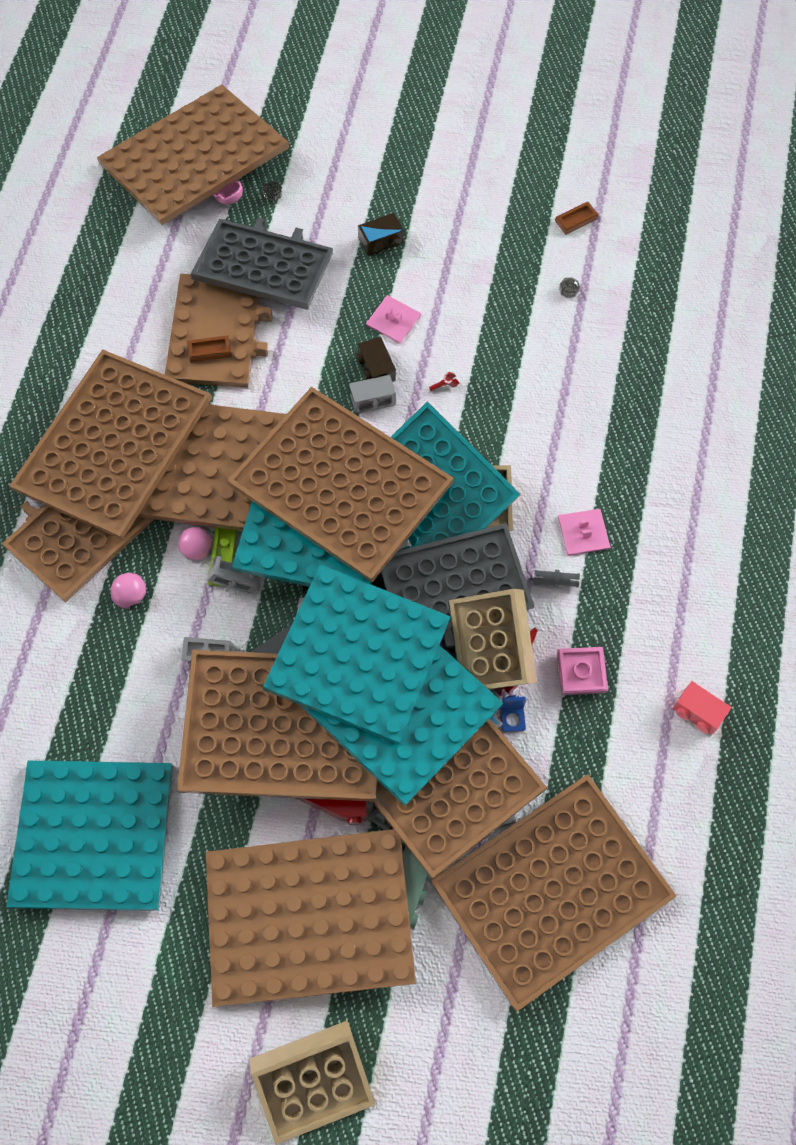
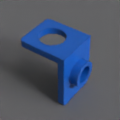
M511 695L503 698V705L500 708L503 732L525 731L524 706L527 701L526 697ZM509 714H516L519 717L520 723L517 726H510L507 723L506 718Z

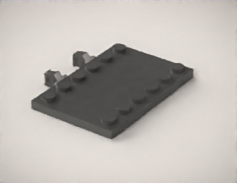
M258 218L254 227L219 219L191 272V279L308 310L332 257L333 248L303 240V229L296 227L291 237L265 231L266 219Z
M507 523L397 551L380 572L386 591L448 616H451L449 600L510 589L524 590L526 609L534 608V603ZM451 617L442 637L446 650L455 648Z

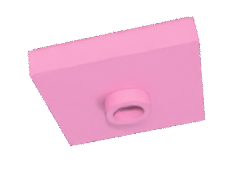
M603 647L557 649L561 695L608 692Z

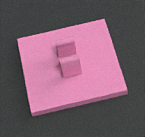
M387 295L367 321L366 326L401 344L420 318L421 313Z
M601 509L558 515L567 555L611 548Z

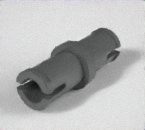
M535 570L534 575L538 577H534V584L554 585V587L559 585L579 587V581L575 580H580V573L560 572V570H555V572Z

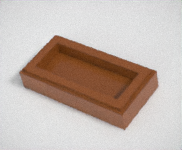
M587 201L556 216L555 222L564 234L567 235L597 220L599 214Z
M229 335L187 341L190 362L232 357Z

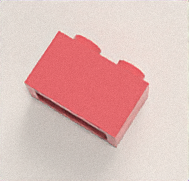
M691 681L672 709L676 711L680 718L694 723L701 732L712 735L719 728L732 707Z

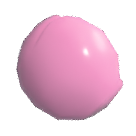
M236 180L214 194L216 200L225 205L236 203L243 193L240 181Z
M191 527L184 530L179 537L178 548L187 559L200 560L207 557L211 552L213 541L209 533L203 528Z
M135 573L119 575L111 586V599L117 606L128 609L134 604H140L146 594V583L141 576Z

